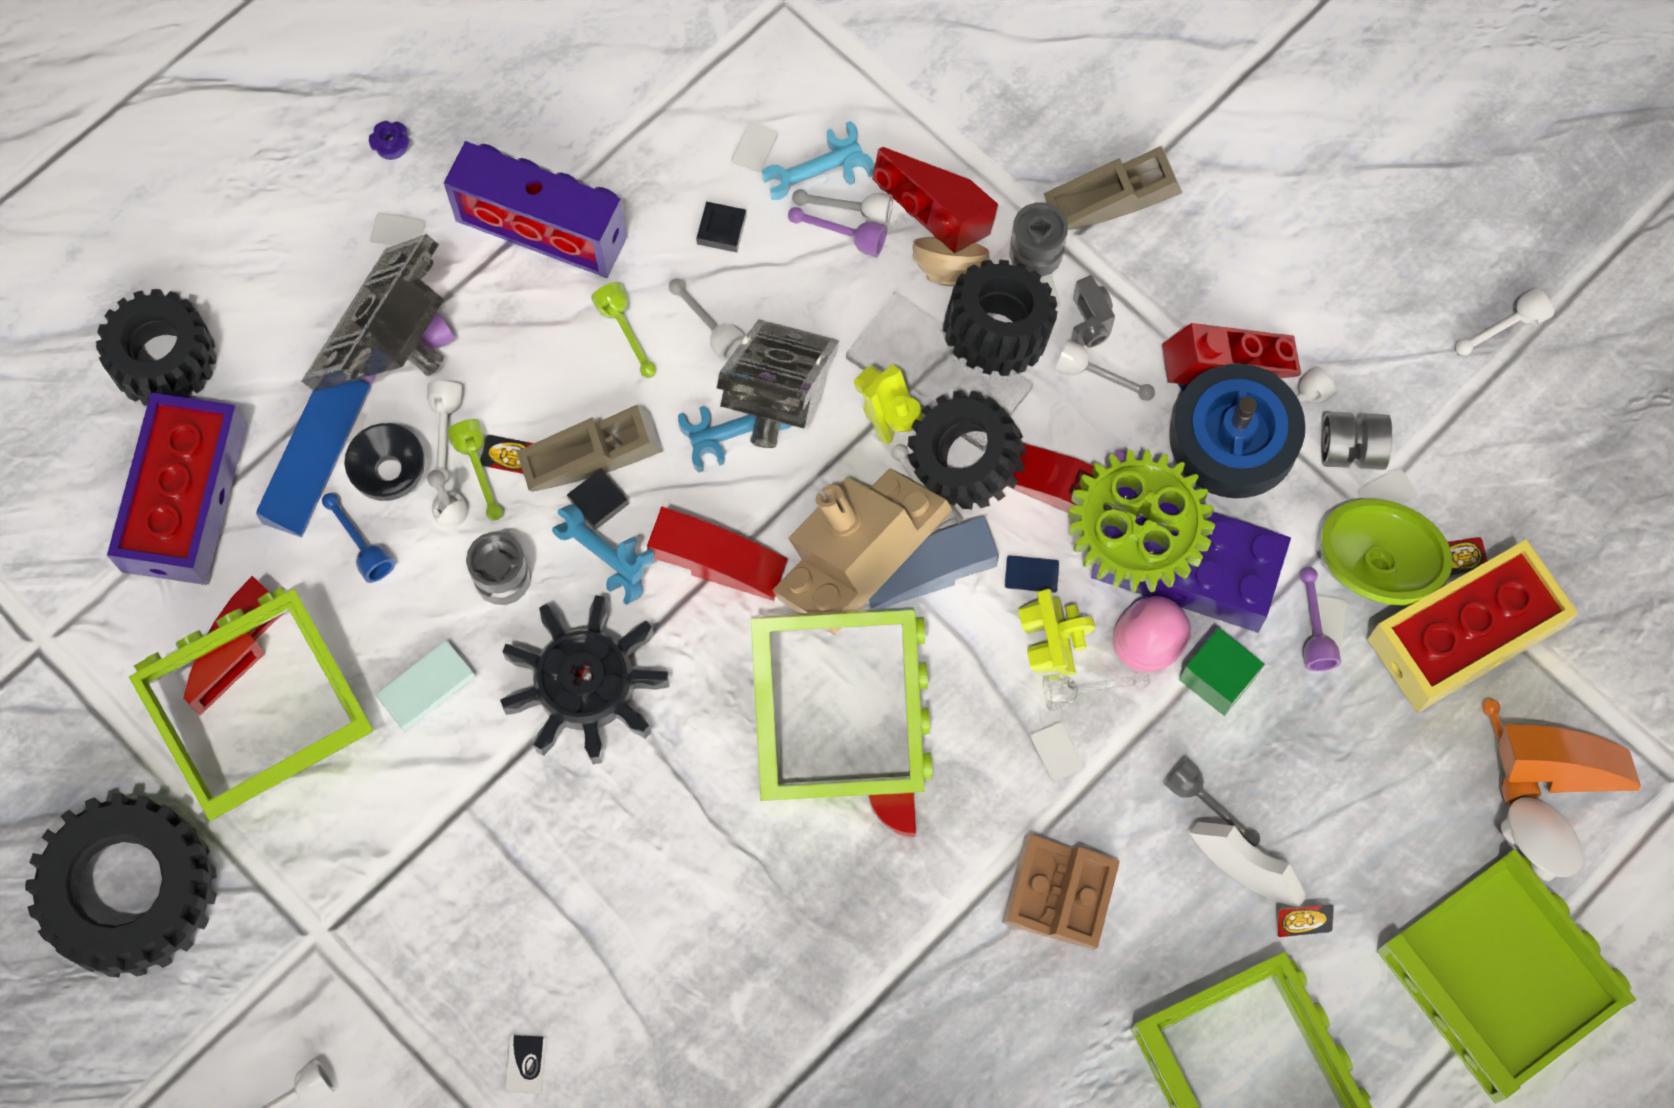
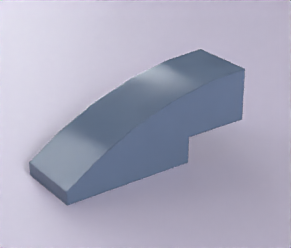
M985 516L929 535L868 600L871 609L885 608L954 586L957 579L997 567L999 554Z

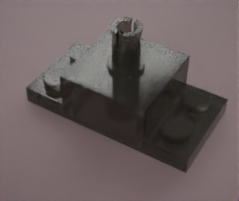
M424 234L385 248L301 382L315 392L402 368L407 360L420 369L425 376L432 375L439 368L440 365L435 361L443 362L444 355L421 338L444 301L440 295L420 280L433 266L434 261L431 257L439 246L436 241L429 235Z
M758 319L719 372L716 388L723 390L720 407L756 416L750 442L761 448H775L778 441L777 436L780 423L805 429L822 399L827 371L836 357L839 340Z

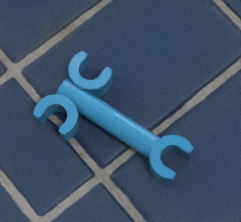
M778 394L769 399L766 409L710 427V414L705 406L699 407L702 421L697 425L688 424L684 414H678L680 431L689 437L693 448L692 463L694 469L698 473L703 472L701 457L706 453L714 454L719 466L724 464V451L719 442L769 425L778 430L791 428L795 424L793 414L780 417L774 413L776 409L787 405L786 395Z
M569 504L558 509L557 514L564 518L566 522L553 527L552 532L554 535L564 541L574 538L617 571V573L607 579L606 589L612 592L623 585L625 589L623 603L627 605L639 599L643 592L641 578L644 574L643 569L653 563L654 552L649 549L637 556L635 553L637 539L634 536L621 542L618 549H615L585 525L583 513L578 507Z

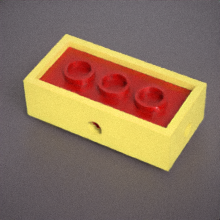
M1525 539L1427 597L1382 621L1376 626L1367 640L1415 711L1419 713L1562 630L1576 616L1578 611L1528 540Z

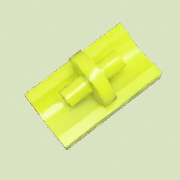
M891 364L884 372H881L870 365L853 381L856 391L863 395L865 401L863 410L866 418L872 421L878 439L886 445L893 441L896 431L910 432L913 430L911 426L914 420H922L923 413L921 412L920 403L909 396L902 372L896 366Z
M1050 589L1037 592L1038 601L1018 609L1020 622L1025 633L1031 634L1045 630L1047 637L1046 643L1027 648L1030 667L1036 673L1058 671L1064 677L1077 674L1069 638H1072L1075 651L1086 649L1087 645L1084 635L1096 629L1094 619L1091 617H1080L1078 605H1070L1065 607L1067 616L1065 621L1061 599L1053 597Z

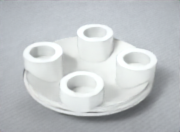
M1523 797L1512 803L1509 808L1508 818L1501 824V830L1504 837L1512 844L1517 845L1522 853L1531 861L1534 873L1544 881H1551L1557 876L1570 877L1575 875L1583 865V850L1578 836L1568 821L1553 807L1535 798Z

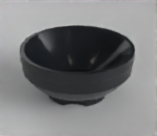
M380 423L363 429L352 439L345 453L344 466L351 484L361 494L378 501H390L407 495L417 486L424 472L425 457L418 438L410 430L393 423ZM394 460L401 464L399 476L390 481L378 478L377 469L379 465L384 461Z

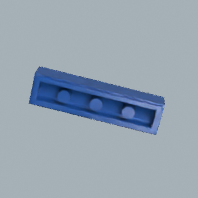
M325 364L257 508L256 515L262 524L301 538L303 537L370 392V384L334 365Z

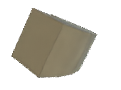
M1159 146L1125 163H1122L1120 158L1044 193L1048 204L1057 207L1065 215L1068 230L1139 211L1182 193V190L1162 146Z
M637 404L601 421L591 417L516 452L528 490L534 492L585 480L600 468L604 473H608L646 459L663 450L651 414Z

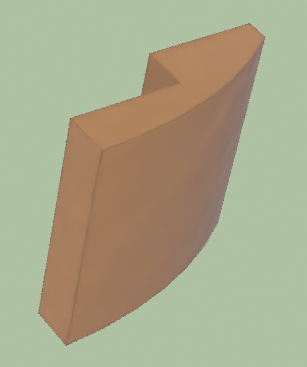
M1033 834L1025 836L1002 923L1059 941L1097 949L1120 861L1080 846L1069 848Z

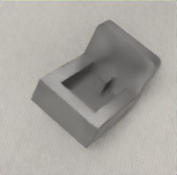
M1091 274L1076 281L1073 301L1085 321L1074 326L1071 340L1082 346L1087 345L1088 348L1098 346L1109 338L1115 320L1110 294L1104 286L1099 287Z

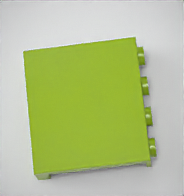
M1516 849L1509 852L1505 857L1377 951L1494 1104L1509 1098L1530 1078L1622 1008L1637 1000L1630 992L1632 988L1625 975L1617 968H1611L1600 955L1601 948L1596 939L1588 931L1579 929L1569 916L1571 912L1567 903L1557 893H1551L1534 873L1531 861L1525 855L1521 856Z

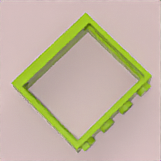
M280 587L271 593L268 592L257 599L260 607L245 615L240 608L223 616L216 621L220 627L205 636L202 635L200 630L185 636L175 643L178 648L177 651L164 658H161L159 652L146 657L141 662L133 665L137 672L128 676L209 822L374 731L295 589L285 593L283 588ZM289 611L351 723L213 798L150 684Z
M913 607L751 616L760 800L772 801L925 792L924 780L932 779L931 752L923 753L922 735L930 734V717L928 707L920 708V690L928 689L926 662H918L917 644H925L924 617H916ZM901 624L909 776L778 783L770 632Z
M1285 951L1137 1022L1131 1029L1169 1107L1200 1108L1161 1031L1272 978L1340 1108H1372L1369 1102L1371 1099L1370 1095L1364 1088L1358 1089L1350 1074V1071L1353 1070V1065L1349 1055L1342 1045L1338 1044L1335 1046L1327 1031V1028L1330 1027V1022L1325 1010L1319 1002L1312 1003L1304 987L1308 984L1304 971L1299 970L1294 960L1290 961Z

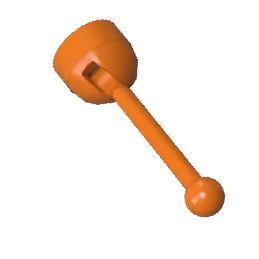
M1488 699L1483 703L1482 710L1485 715L1490 716L1500 743L1504 730L1498 714L1501 707L1498 701ZM1505 776L1501 783L1503 797L1506 805L1509 806L1519 798L1531 797L1536 799L1542 794L1538 782L1508 783Z

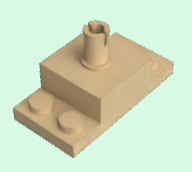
M888 469L870 489L848 477L839 486L828 485L822 488L827 498L824 499L823 495L818 492L815 499L818 507L788 538L802 560L772 591L780 602L798 613L860 610L953 510L948 501L891 469ZM826 628L825 630L836 635L842 628Z

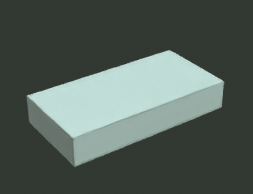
M445 640L375 694V696L405 732L473 679L475 675L449 642Z

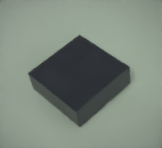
M706 201L696 237L697 245L737 253L747 218V210Z
M601 468L567 494L568 500L572 505L580 509L584 519L594 530H597L629 505L628 499Z

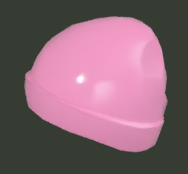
M1163 596L1143 598L1131 605L1120 616L1113 632L1115 653L1125 665L1135 671L1149 673L1163 670L1174 663L1184 652L1191 637L1190 621L1184 610L1170 598Z

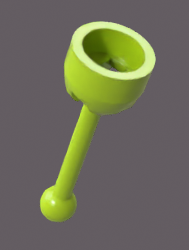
M612 282L602 286L592 294L591 300L601 315L607 318H616L641 364L639 368L641 375L645 378L653 377L656 373V366L653 362L647 360L623 315L627 309L628 298L620 282Z
M468 419L458 422L447 430L450 443L457 452L469 455L488 506L486 508V516L493 521L499 520L503 515V509L499 504L495 503L477 453L485 440L480 421L478 419Z

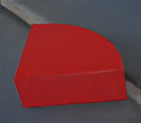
M914 793L868 795L873 813L885 826L899 835L916 837Z

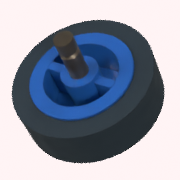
M1237 363L1214 367L1192 380L1178 401L1170 427L1172 453L1177 464L1180 462L1185 463L1182 472L1186 477L1194 474L1199 476L1195 485L1201 489H1207L1211 494L1226 498L1254 497L1276 487L1292 469L1305 438V416L1302 406L1292 389L1270 371L1254 365Z

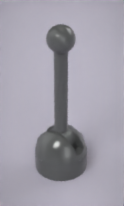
M1187 758L1164 785L1181 798L1198 796L1229 825L1235 826L1252 846H1257L1260 842L1259 833L1254 829H1247L1203 790V773L1197 765Z

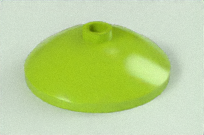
M1360 499L1343 504L1329 515L1320 534L1321 554L1332 574L1351 591L1375 602L1391 605L1414 604L1442 588L1446 584L1452 570L1451 549L1442 532L1421 513L1396 502L1382 499Z

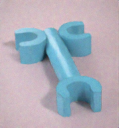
M851 121L846 123L848 138L843 140L836 138L832 129L827 130V145L832 150L829 153L788 169H784L779 165L765 167L761 171L764 183L773 179L781 181V184L770 188L771 199H783L788 194L790 185L843 165V178L849 185L854 184V174L852 171L854 167L864 168L868 177H872L874 162L870 156L862 153L861 147L857 142V128L855 124Z

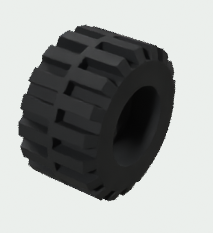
M1000 259L998 264H994L991 260L982 261L980 267L974 264L967 268L966 274H960L953 287L943 321V331L946 332L945 341L947 346H954L953 354L957 359H966V366L971 369L977 366L983 369L982 373L991 375L992 371L999 372L1000 376H1009L1011 370L1020 374L1026 371L1028 365L1033 367L1039 361L1047 346L1058 311H1056V296L1050 295L1052 288L1048 282H1040L1041 275L1036 271L1030 273L1025 270L1026 266L1017 263V266L1009 264V260ZM987 313H995L1005 316L1012 322L999 321L989 316Z
M151 289L150 295H145L141 290L134 292V299L128 302L125 297L117 302L119 308L116 311L111 309L107 311L104 317L108 323L99 325L97 333L101 340L96 341V350L101 355L99 360L119 390L124 392L130 400L137 402L140 399L142 404L147 406L151 392L188 398L187 393L193 390L197 394L203 388L200 383L202 379H210L213 372L209 365L216 364V354L213 350L216 347L215 342L199 312L196 311L193 304L186 298L182 300L179 294L169 291L165 296L161 289ZM162 335L177 337L174 347L163 358L152 362L137 361L141 348L151 339Z
M962 390L953 391V399L950 400L944 394L936 398L938 405L931 409L927 404L921 410L925 415L923 420L915 419L911 426L916 432V436H908L907 446L913 451V453L908 454L910 464L916 469L914 471L915 475L930 491L943 497L953 506L957 503L962 509L972 510L973 503H976L980 508L990 506L989 499L995 497L999 502L1006 497L1002 490L1007 485L1014 489L1018 483V480L1013 476L1015 471L1023 473L1025 463L1020 459V456L1026 455V446L1020 440L1023 438L1020 429L997 401L989 396L985 399L980 392L971 391L969 397H967ZM973 431L987 433V447L977 463L961 470L948 468V452L957 438Z

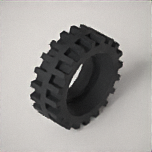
M123 793L111 794V801L103 803L94 797L85 801L87 809L76 815L70 810L66 811L61 815L65 824L56 833L49 829L46 830L41 837L48 842L43 854L32 853L29 862L36 867L34 879H28L25 883V890L33 895L34 902L33 905L27 908L30 917L38 921L41 927L37 932L43 940L50 943L56 949L55 951L88 971L101 972L109 977L119 978L120 973H131L136 977L147 974L146 968L157 964L164 968L173 963L169 956L180 948L187 952L194 945L189 938L197 927L205 930L209 922L204 917L207 904H215L216 893L211 890V879L217 878L216 868L209 862L207 854L210 853V850L206 843L196 834V830L174 810L165 804L159 805L143 795H138L137 799H129ZM122 842L142 845L150 850L159 862L162 877L158 897L150 909L135 921L117 926L100 924L91 919L80 903L78 891L83 869L92 856L107 846Z

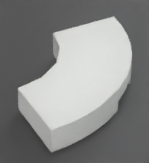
M1197 822L1191 830V836L1206 856L1235 881L1271 900L1290 906H1301L1307 895L1289 862L1264 854L1261 850L1252 846L1238 829L1232 825Z

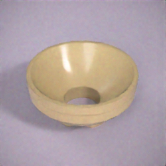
M935 237L915 239L912 246V257L918 267L926 274V279L943 285L955 286L957 278L961 273L966 274L968 267L974 264L980 267L982 261H986L989 258V250L977 243H973L956 253H953Z

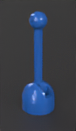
M334 493L325 494L322 498V505L324 508L332 510L360 550L357 554L356 566L367 583H374L389 575L396 564L389 552L377 544L367 545L340 508L338 496Z

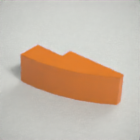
M1505 724L1498 749L1508 783L1546 782L1549 793L1639 791L1641 784L1630 750L1617 743L1589 733L1565 728Z

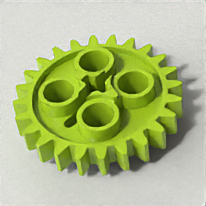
M1146 449L1142 460H1136L1132 450H1127L1123 463L1114 454H1111L1107 462L1108 469L1096 462L1092 469L1094 478L1083 474L1080 481V486L1083 490H1074L1071 500L1077 505L1069 507L1067 516L1077 521L1070 524L1068 535L1080 537L1074 544V552L1088 551L1083 566L1089 567L1095 563L1100 565L1097 579L1099 580L1108 573L1113 574L1114 588H1117L1123 579L1129 580L1131 592H1136L1140 581H1145L1150 592H1154L1158 579H1161L1170 588L1175 581L1174 572L1184 579L1188 578L1191 571L1189 564L1197 567L1201 564L1203 556L1199 551H1208L1211 540L1205 536L1212 534L1215 527L1214 523L1205 520L1211 517L1214 506L1201 504L1206 499L1208 490L1193 489L1199 476L1194 474L1184 478L1181 475L1185 465L1183 462L1177 464L1173 469L1168 467V454H1164L1158 463L1152 462V455L1148 449ZM1129 487L1135 490L1138 497L1131 500L1124 499L1117 493V489ZM1166 502L1172 503L1177 506L1180 513L1173 516L1167 515L1161 511L1159 505ZM1109 505L1112 510L1106 511L1103 506ZM1138 515L1147 518L1143 526L1135 523ZM1109 525L1115 526L1120 529L1123 536L1118 539L1108 538L1102 533L1101 528ZM1175 530L1179 535L1173 536L1170 531ZM1150 541L1157 542L1163 546L1165 553L1153 555L1147 552L1143 544Z

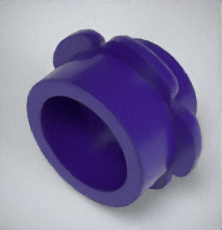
M386 120L374 126V132L369 135L368 140L372 150L387 160H395L405 154L410 140L407 136L408 130L404 124L398 121L390 123ZM387 136L393 137V139L389 141L385 140Z

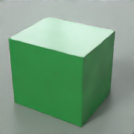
M1218 628L1186 665L1179 681L1225 716L1256 680L1265 663Z

